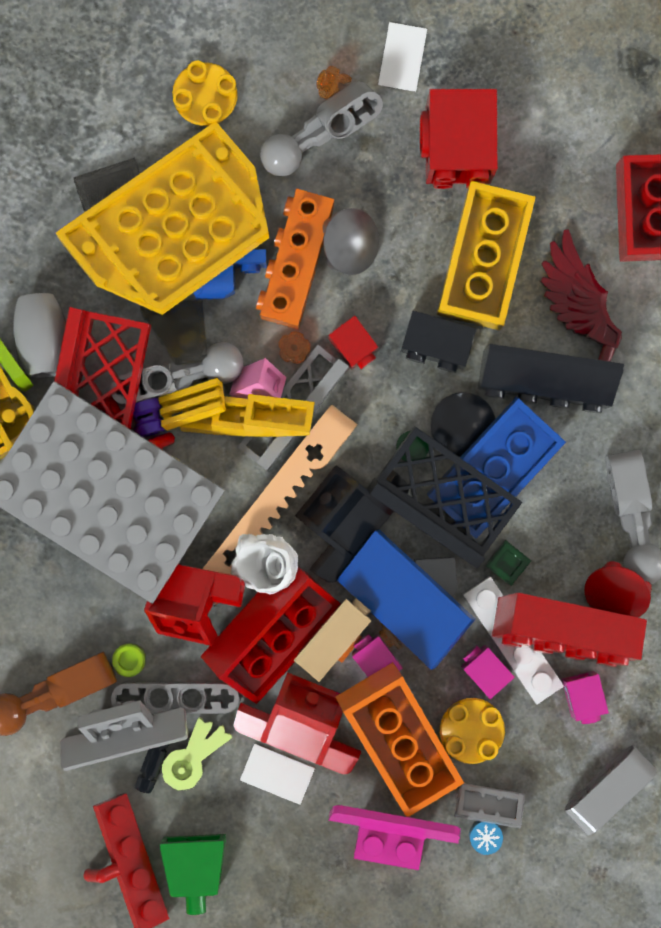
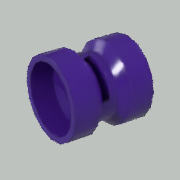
M158 398L135 403L133 419L136 425L134 432L143 438L166 431L161 426V420L164 419L160 417L161 405Z

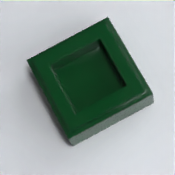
M504 540L485 566L508 585L512 586L532 560L507 540Z

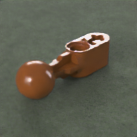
M105 652L98 653L46 677V680L34 685L32 692L21 697L11 693L0 694V736H9L17 733L24 726L27 715L38 710L48 712L57 707H64L116 683L117 679Z

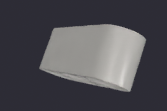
M631 745L624 749L568 802L564 811L586 835H592L654 778L657 769L635 745Z

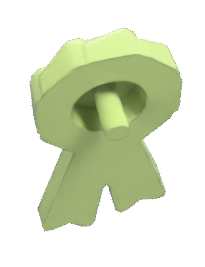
M199 717L187 748L170 752L163 761L162 773L164 781L176 790L193 788L203 773L201 761L232 738L230 733L225 732L224 725H220L206 739L213 722H204Z

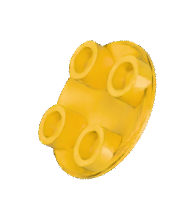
M199 60L193 61L175 80L172 91L175 108L185 120L195 125L209 126L214 122L220 123L235 108L237 102L236 81L227 70L217 64Z
M465 698L455 702L444 713L440 723V739L444 749L454 759L467 764H477L496 757L504 740L505 725L499 710L491 703L480 698Z

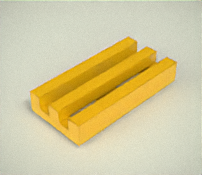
M218 378L159 397V404L162 405L160 415L164 418V420H161V426L167 431L226 411L223 383ZM217 400L215 403L201 407L204 403ZM187 409L191 410V411H188V412H185V413H182V414H179V415H176V416H173V417H172V414H175V413H178V412H181V411H184V410H187Z

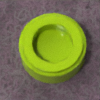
M134 643L123 644L115 650L112 657L113 668L119 675L124 677H133L139 674L146 664L144 650Z

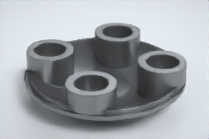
M348 208L337 212L332 218L324 221L322 226L324 233L323 245L329 268L347 275L359 274L368 269L374 262L379 249V234L372 218L362 210Z

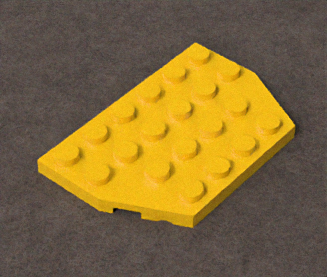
M217 122L207 126L56 232L58 239L96 286L161 315L269 239L255 166Z

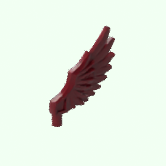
M565 229L562 237L563 253L555 241L550 243L551 256L555 267L546 260L541 264L549 277H543L540 281L550 290L544 293V297L555 303L549 309L559 313L557 320L567 323L565 324L566 330H573L574 334L587 335L588 339L603 345L598 360L611 362L614 352L621 342L622 331L611 321L607 312L608 291L600 286L595 279L590 264L583 266L570 231Z

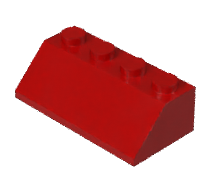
M298 566L295 580L287 588L274 594L258 592L216 638L213 645L209 646L200 657L220 680L255 704H258L294 664V659L340 607L341 603Z

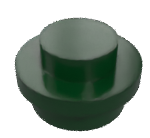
M410 431L403 433L396 443V450ZM418 436L409 447L411 460L424 458L429 451L428 444ZM405 454L401 458L403 461H406Z

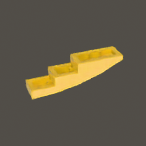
M248 394V399L224 396L225 412L180 426L182 432L248 437L310 435L315 402ZM217 400L204 403L201 407L215 403ZM187 409V410L182 411V413H185V412H188V411H191V410Z

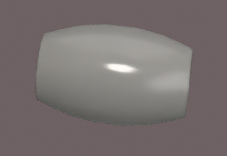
M51 293L24 295L19 297L16 303L13 322L15 348L20 364L28 378L56 376L66 322L55 295Z

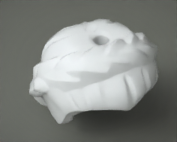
M242 534L239 536L235 548L236 557L231 565V575L243 579L247 588L255 589L259 593L274 594L287 588L295 580L298 570V555L283 537H277L273 534L256 536Z

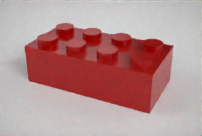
M517 592L498 597L492 637L502 638L501 644L521 648L522 645H534L533 651L553 654V652L564 653L565 651V657L570 659L585 660V658H597L596 664L610 667H616V665L628 666L629 661L642 659L647 619Z

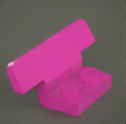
M342 805L333 806L328 821L359 826L354 859L419 870L422 850L426 838L458 844L461 828L454 825Z

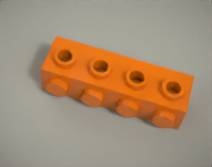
M297 188L294 197L288 196L283 212L284 216H288L285 229L279 227L274 247L279 248L276 260H269L265 278L270 279L267 292L261 290L256 309L261 310L260 317L262 320L299 330L323 247L324 233L322 226L324 221L332 216L334 199Z

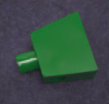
M226 834L163 837L160 843L170 896L186 897V913L189 915L206 913V896L218 895Z

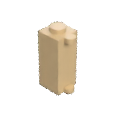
M346 598L294 661L320 682L372 621L367 616L371 610L357 598L353 602Z

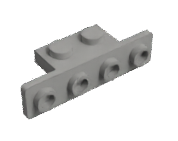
M141 700L126 701L120 706L109 709H96L91 711L90 714L78 716V729L82 734L61 740V767L68 771L186 740L188 738L186 711L180 707L152 715Z

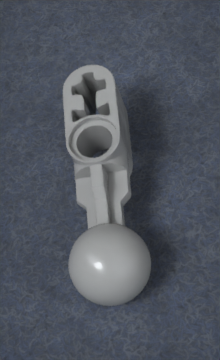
M357 81L351 83L324 101L318 107L315 116L307 120L304 128L293 136L275 134L269 137L263 143L260 151L263 167L275 176L282 177L292 174L301 163L302 153L313 145L320 147L330 139H343L375 119L383 107L381 97L364 82ZM340 114L338 121L331 124L332 119Z
M217 342L205 350L202 359L189 363L179 360L165 365L143 368L141 374L142 382L140 381L139 386H144L148 393L145 394L144 390L138 389L136 403L151 398L159 399L161 396L191 387L194 381L204 378L210 380L218 378L223 384L230 383L237 379L242 372L243 356L240 350L233 344ZM132 372L120 375L118 377L120 378L121 382H123L127 378L132 376ZM159 373H165L167 376L166 386L161 390H155L152 386L153 377ZM114 380L111 384L110 390L117 386ZM121 391L112 395L115 401L126 405L127 400Z
M640 450L606 455L605 464L616 515L621 519L622 529L629 533L631 548L624 556L623 567L636 572L645 581L650 582V584H654L661 579V550L650 543L648 529L652 525L649 512L652 510V499L642 453Z

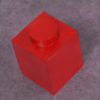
M353 316L328 335V339L351 370L356 366L362 370L376 359L374 353L378 351L379 347L356 316Z

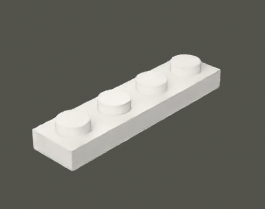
M488 576L462 594L535 704H539L564 687L544 655L533 651L534 645H522L521 648L501 644L502 638L492 637L498 597L503 596L491 576Z

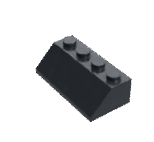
M489 344L483 351L478 389L485 390V396L504 399L505 394L518 395V398L525 403H537V399L550 400V406L569 408L571 403L583 405L582 411L602 413L603 408L607 409L613 406L624 371V364Z

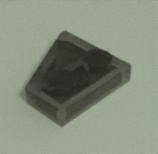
M203 299L181 301L163 315L140 306L143 319L152 324L151 328L161 345H164L167 349V353L175 365L199 363L207 357Z

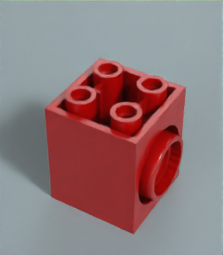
M429 89L425 111H422L420 116L421 158H426V184H433V188L450 189L453 187V184H466V188H468L471 181L491 184L498 169L497 89Z

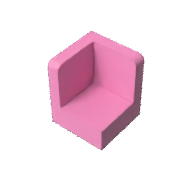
M264 358L243 367L239 377L233 381L229 395L248 399V394L281 398L287 377Z

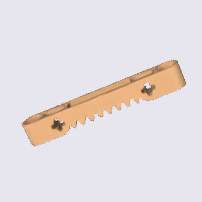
M331 405L311 429L310 435H307L203 569L231 575L232 566L226 562L229 558L225 554L226 551L232 552L235 550L239 536L242 534L256 536L263 534L262 528L271 530L273 525L269 518L280 519L281 515L277 508L288 509L289 505L285 498L287 496L297 497L293 489L294 486L305 487L301 477L312 478L311 470L321 469L326 466L358 424L334 405ZM317 445H320L322 447L320 453L323 458L320 461L316 458L312 462L307 459L309 456L306 450L307 447L315 448Z

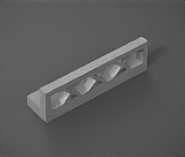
M317 345L285 385L281 398L287 396L288 399H291V389L295 384L309 383L310 395L305 401L315 402L314 414L349 370V366L339 358L337 360L321 346ZM318 355L333 365L324 377L312 378L311 364ZM308 369L309 379H300ZM313 382H319L313 390ZM245 436L237 447L265 470L269 471L296 436L276 437L274 440L273 437H269L270 446L261 457L247 447L253 437Z

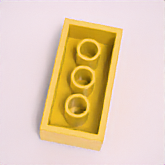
M474 181L470 182L436 315L499 331L502 329L512 296L535 196Z

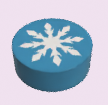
M477 821L470 829L469 839L472 847L478 853L490 855L497 852L502 846L503 834L497 824Z

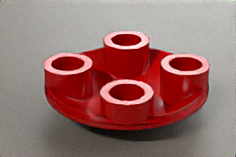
M610 561L604 567L595 570L588 577L584 593L591 608L639 618L647 611L650 605L652 586L650 582L645 581L636 572L622 567L618 562Z

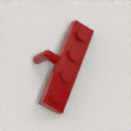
M127 793L117 795L94 805L93 809L112 864L102 869L89 868L85 870L84 879L87 882L105 883L117 877L134 928H153L169 920Z

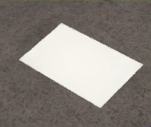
M389 22L378 85L416 92L427 34L426 28Z
M254 744L240 781L301 805L315 768Z

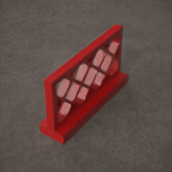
M69 307L55 382L77 396L79 395V390L89 384L98 398L91 404L95 407L102 404L108 415L120 422L118 419L123 417L122 424L130 429L152 324ZM94 320L105 322L111 331V334L98 343L91 334ZM113 324L122 326L116 330ZM130 327L141 329L139 342L128 349L120 334ZM115 338L124 353L109 362L101 347ZM89 341H90L92 347L88 349ZM96 351L105 366L90 375L85 367V361L89 355ZM134 352H136V357H135V359H134V357L132 356V354H133ZM128 358L133 366L132 376L121 382L113 367ZM108 371L117 386L103 395L94 380ZM130 384L129 391H127L125 387ZM118 391H121L127 401L125 409L115 415L106 400Z

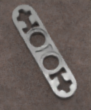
M124 682L115 687L111 694V704L113 707L124 703L123 700H118V695H121L124 689H129L130 695H140L142 693L140 688H146L144 703L151 714H158L180 707L184 708L186 714H226L235 710L240 701V693L225 682ZM160 688L167 692L169 699L165 706L158 707L151 702L150 695L154 689ZM193 688L200 692L202 699L198 706L190 707L185 704L183 694L187 689ZM206 688H212L211 695H221L223 689H228V694L234 695V700L229 701L226 707L222 706L221 700H211L212 707H206L208 698Z

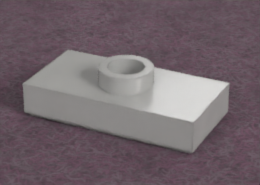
M464 783L458 789L455 817L521 828L525 793Z

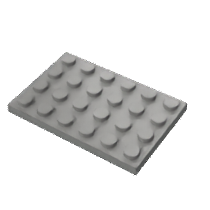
M55 381L49 387L0 465V508L152 604L225 492L224 488Z

